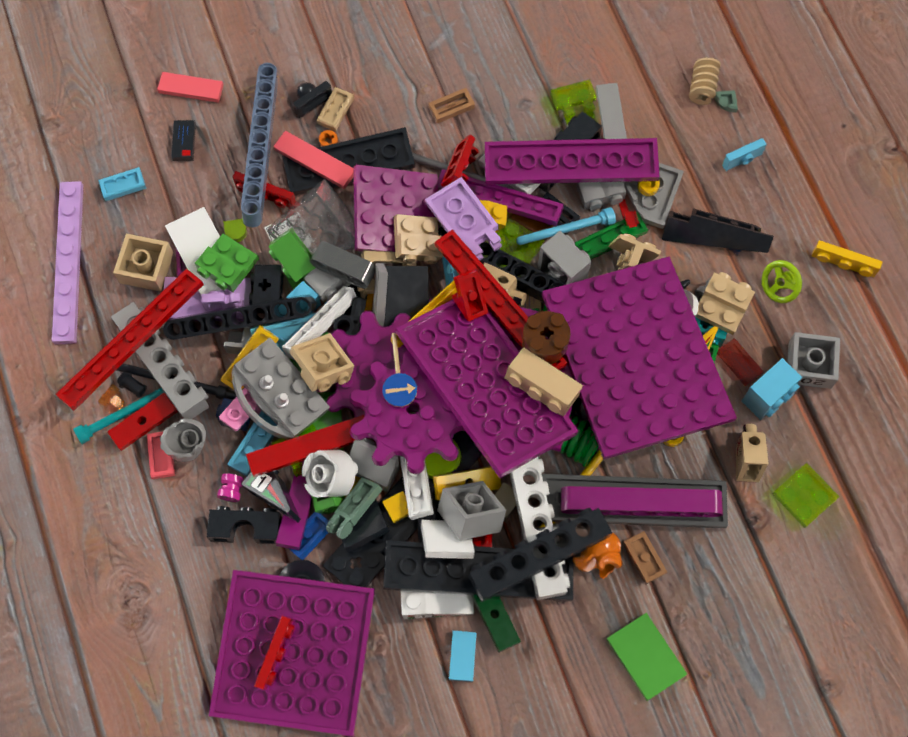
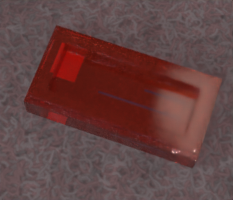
M735 338L718 350L717 355L744 386H747L764 372Z

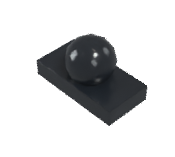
M327 80L317 87L309 82L300 84L297 89L299 99L293 102L294 111L298 118H302L329 99L332 89Z

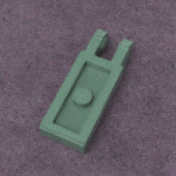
M361 478L334 512L335 514L326 526L327 532L331 534L337 533L338 538L346 539L352 532L353 525L358 522L382 491L380 485L366 478Z

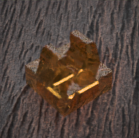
M112 384L98 400V404L105 410L109 405L120 410L124 405V401L118 397L120 389Z

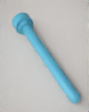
M608 207L602 209L596 216L519 236L516 239V243L523 245L552 237L559 231L567 233L599 223L605 226L616 223V216L614 210Z

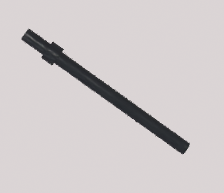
M123 363L116 370L155 380L149 370ZM197 381L194 383L197 389L202 387L206 393L216 395L218 399L234 400L237 397L235 391L229 390V387L219 385L217 387Z

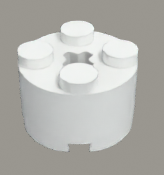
M319 450L311 453L305 459L302 468V476H306L307 484H304L305 488L314 497L347 496L358 472L357 464L342 450Z

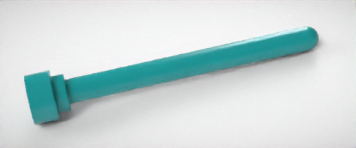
M160 388L89 426L87 424L82 426L81 424L73 428L80 443L84 444L90 441L93 433L141 409L165 392Z

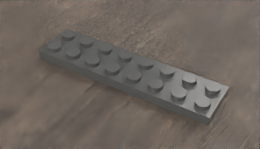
M542 474L543 482L547 481L549 487V495H546L548 504H552L554 510V518H551L552 522H561L568 518L573 521L579 518L578 514H565L561 512V488L566 486L713 489L722 491L723 515L720 517L603 516L608 524L702 528L728 527L726 481Z

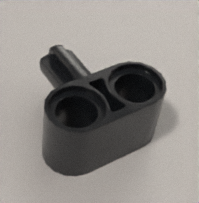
M354 298L351 315L337 317L334 321L333 331L337 330L340 324H347L350 329L345 333L348 335L357 334L361 329L360 315L365 312L366 299Z

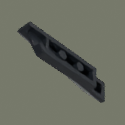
M694 208L690 217L669 211L662 235L663 241L762 253L769 252L774 238L773 235L762 233L761 228L757 225Z

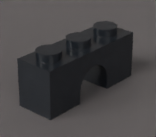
M218 506L216 510L209 509L207 538L211 542L234 543L236 530L243 525H250L254 527V540L257 544H276L282 516L280 512L273 508L253 511L254 509L249 507L230 510L229 507Z

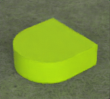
M243 219L223 221L225 235L236 242L245 239L247 227L243 223Z

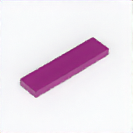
M304 461L297 463L289 492L301 520L297 523L283 514L276 540V546L300 550L313 500L312 495L308 493L304 485L307 484L306 476H302Z

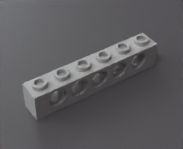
M134 302L112 315L111 318L121 332L144 309L143 307L138 309ZM158 329L135 352L181 416L193 419L209 408L206 399L209 397L202 387L197 389L194 385L196 379L189 370L187 372L183 370L182 366H184V363L177 354L175 356L171 354V345L166 338L160 339L158 335L161 332ZM154 342L151 346L146 347L147 344ZM165 358L163 362L158 363L160 359ZM173 374H178L175 378L169 379ZM190 390L188 394L181 395L184 391Z

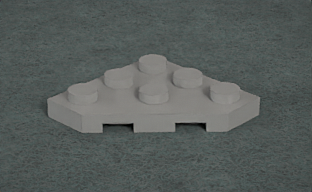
M659 163L660 186L658 192L653 196L642 195L637 188L638 181L623 182L627 195L644 223L661 229L664 228L684 171Z

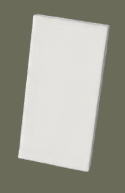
M205 207L165 225L187 269L202 280L204 285L199 289L201 296L211 291L222 290L214 283L213 279L209 277L205 279L198 274V269L195 265V262L208 246L212 248L220 237Z

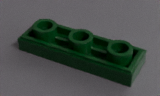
M471 595L498 653L521 642L500 597H492L481 602L479 596ZM490 613H495L497 618H492Z

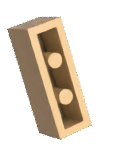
M524 347L509 365L505 375V379L511 385L519 387L527 392L531 398L539 400L548 406L552 412L559 413L563 417L575 402L583 385Z

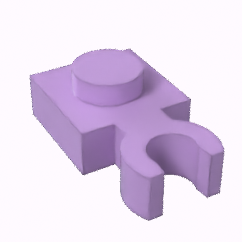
M211 291L208 294H202V304L206 311L221 310L228 307L242 306V298L240 293L225 295L219 291Z

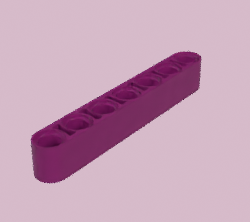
M566 486L561 488V512L565 514H578L590 507L593 511L599 507L603 515L720 517L723 515L722 491L589 486Z

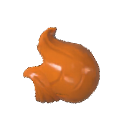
M612 532L609 538L582 551L580 557H573V563L579 570L584 572L598 568L599 577L602 579L606 578L615 568L622 567L620 539Z

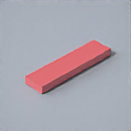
M284 131L273 146L275 151L344 190L354 177L352 167L287 131Z

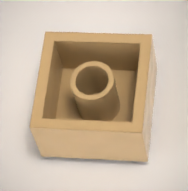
M126 234L113 273L121 284L161 292L174 252L169 242Z

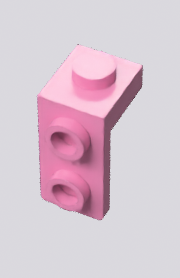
M244 388L242 391L247 402L256 413L260 414L262 410L254 402L247 389ZM236 397L222 412L219 419L234 431H238L249 419V416L243 410Z

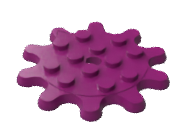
M365 311L360 315L361 329L357 334L348 335L340 329L334 330L331 333L353 363L354 369L347 383L340 385L338 382L335 383L336 390L334 394L325 401L330 407L328 411L338 412L343 408H349L353 411L355 417L365 414L362 408L355 407L350 403L349 396L354 390H369L375 385V380L369 371L370 366L374 362H381L388 369H395L391 337L392 333L396 332L397 327L411 319L408 314H398L392 325L384 327L377 322L376 315L373 312ZM404 344L398 348L400 366L403 363V354L408 350ZM410 404L407 412L417 413L420 408L417 405Z
M407 350L403 354L400 373L411 376L416 382L417 395L414 401L410 403L420 408L416 414H409L407 412L410 404L404 407H395L384 399L382 393L383 384L387 378L396 374L395 369H388L381 362H374L370 366L369 371L375 380V385L369 390H354L349 396L350 403L355 407L362 408L365 412L364 419L351 427V437L355 440L372 438L376 441L377 447L372 455V461L375 465L384 466L393 456L399 455L406 459L407 469L412 474H420L424 470L425 458L430 453H438L446 461L455 460L459 455V450L453 443V436L459 431L466 430L410 352Z

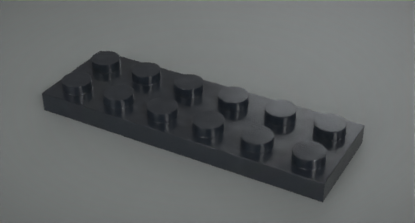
M406 127L318 147L321 151L352 168L355 165L397 170L416 168ZM282 156L289 190L294 193V196L337 186L288 157Z

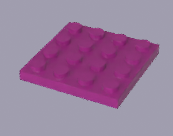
M364 165L354 166L355 251L395 252L394 216L396 214L435 217L426 205L425 199L438 192L437 174Z

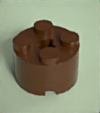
M542 311L531 315L524 326L522 347L549 364L558 362L568 350L571 336L568 322L562 314L551 311Z

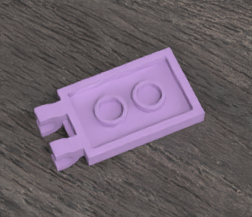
M462 177L425 199L426 205L448 233L453 229L479 260L483 259V250L479 245L484 241L488 240L494 251L502 247L500 243L501 238L495 232L498 230V224Z

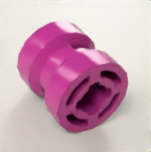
M222 474L221 483L223 485L218 490L217 498L229 502H240V488L245 479L234 474Z

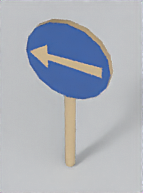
M392 333L396 374L386 379L383 384L382 393L384 399L390 405L404 407L414 401L417 395V385L411 376L400 373L396 333Z

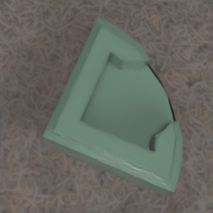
M735 90L716 91L714 100L717 105L726 111L737 112L738 106Z

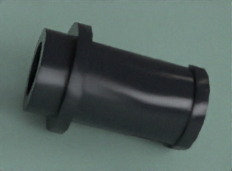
M123 372L117 379L121 389H127L138 398L142 397L147 390V386L133 378L131 373Z

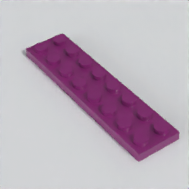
M657 138L485 142V185L659 181L660 178Z

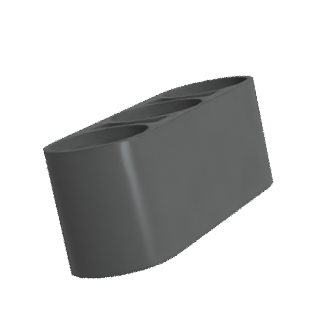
M324 241L320 242L310 259V263L317 269L362 289H367L375 275V264Z

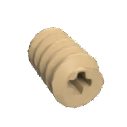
M700 58L694 63L689 98L692 102L708 105L711 103V99L716 96V83L719 79V68L721 66L717 59Z

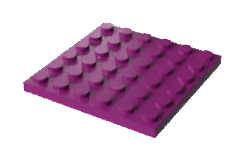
M233 570L209 716L354 736L375 589ZM281 616L294 619L292 625H295V629L291 639H286L283 646L286 652L282 662H277L274 669L277 675L273 685H268L265 690L255 687V682Z

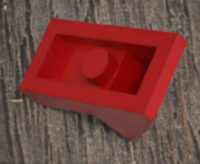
M472 269L453 277L457 293L452 295V299L466 320L471 321L487 314L488 309L477 270Z

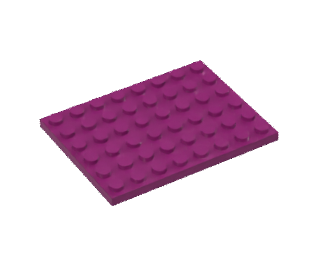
M670 256L542 292L547 310L562 314L569 324L571 336L568 350L564 356L573 379L583 385L579 396L603 460L736 420V414Z

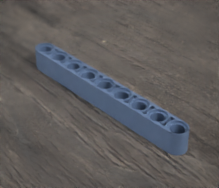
M272 63L261 64L257 73L241 201L243 223L251 228L259 226L263 219L278 88L277 69Z

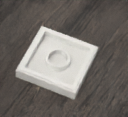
M445 520L421 521L426 558H474L475 552L472 538L460 541Z

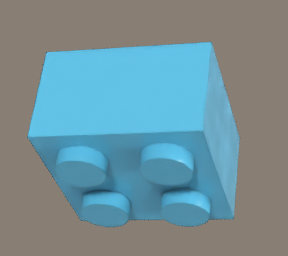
M782 358L749 388L741 402L760 420L766 415L770 418L783 402L786 403L794 396V393L800 388L798 383L802 376Z

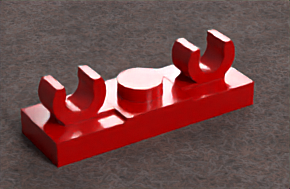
M471 134L457 144L441 186L446 187L460 177L465 182L469 179L462 172L469 164L476 160L475 155L479 153V150L473 146L475 138Z

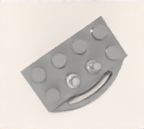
M271 338L264 341L233 367V387L243 410L259 427L278 438L289 440L299 436L326 414L330 408L317 391L312 392L300 376L299 370ZM242 386L247 389L257 406L277 426H272L252 409L243 394Z

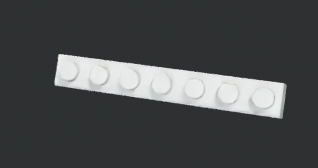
M343 286L282 346L288 358L294 359L290 354L292 346L320 337L334 323L337 317L343 315L352 306L353 299L357 297L354 288Z

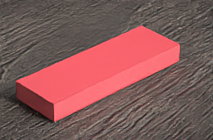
M162 72L157 90L160 94L219 103L224 84L223 81Z

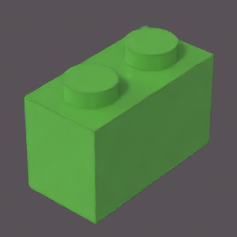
M292 227L270 242V255L275 261L279 260L284 266L282 270L289 279L293 278L296 282L316 268L310 263V259L313 256Z

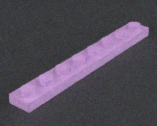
M81 181L60 182L52 342L54 344H74L77 342L83 184Z

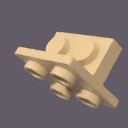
M620 234L609 245V248L623 253L617 261L616 266L619 267L618 270L636 266L639 260L645 263L653 261L661 253L654 244L648 242L641 243L630 234Z

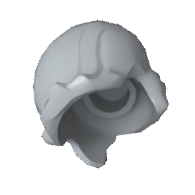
M180 419L163 431L160 437V447L167 455H170L179 462L193 461L199 456L204 446L206 430L203 424L196 420Z

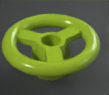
M776 260L768 264L762 273V287L771 300L777 303H789L800 294L802 278L800 272L792 263L785 260ZM782 267H785L788 270L783 272ZM775 269V284L770 288L768 276ZM782 288L793 290L786 297H780L775 294Z

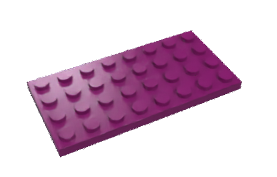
M451 300L396 328L395 333L499 478L577 435L579 430L566 414L563 417L559 413L552 412L548 406L539 400H534L527 392L519 387H514L505 379L507 369L519 354V351L489 311L481 317L467 321L454 300Z

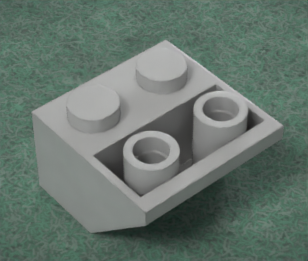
M367 438L354 440L349 456L358 466V472L355 476L366 478L380 485L382 490L388 493L400 470L398 457L393 456L386 465L377 466L372 461L376 444Z

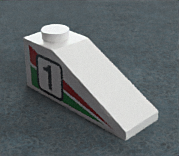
M401 591L403 619L474 614L471 595Z

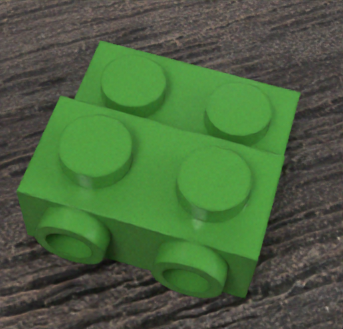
M222 234L212 248L208 246L195 262V265L198 269V274L203 278L208 279L209 277L222 290L227 288L234 292L257 263L259 257L227 235Z

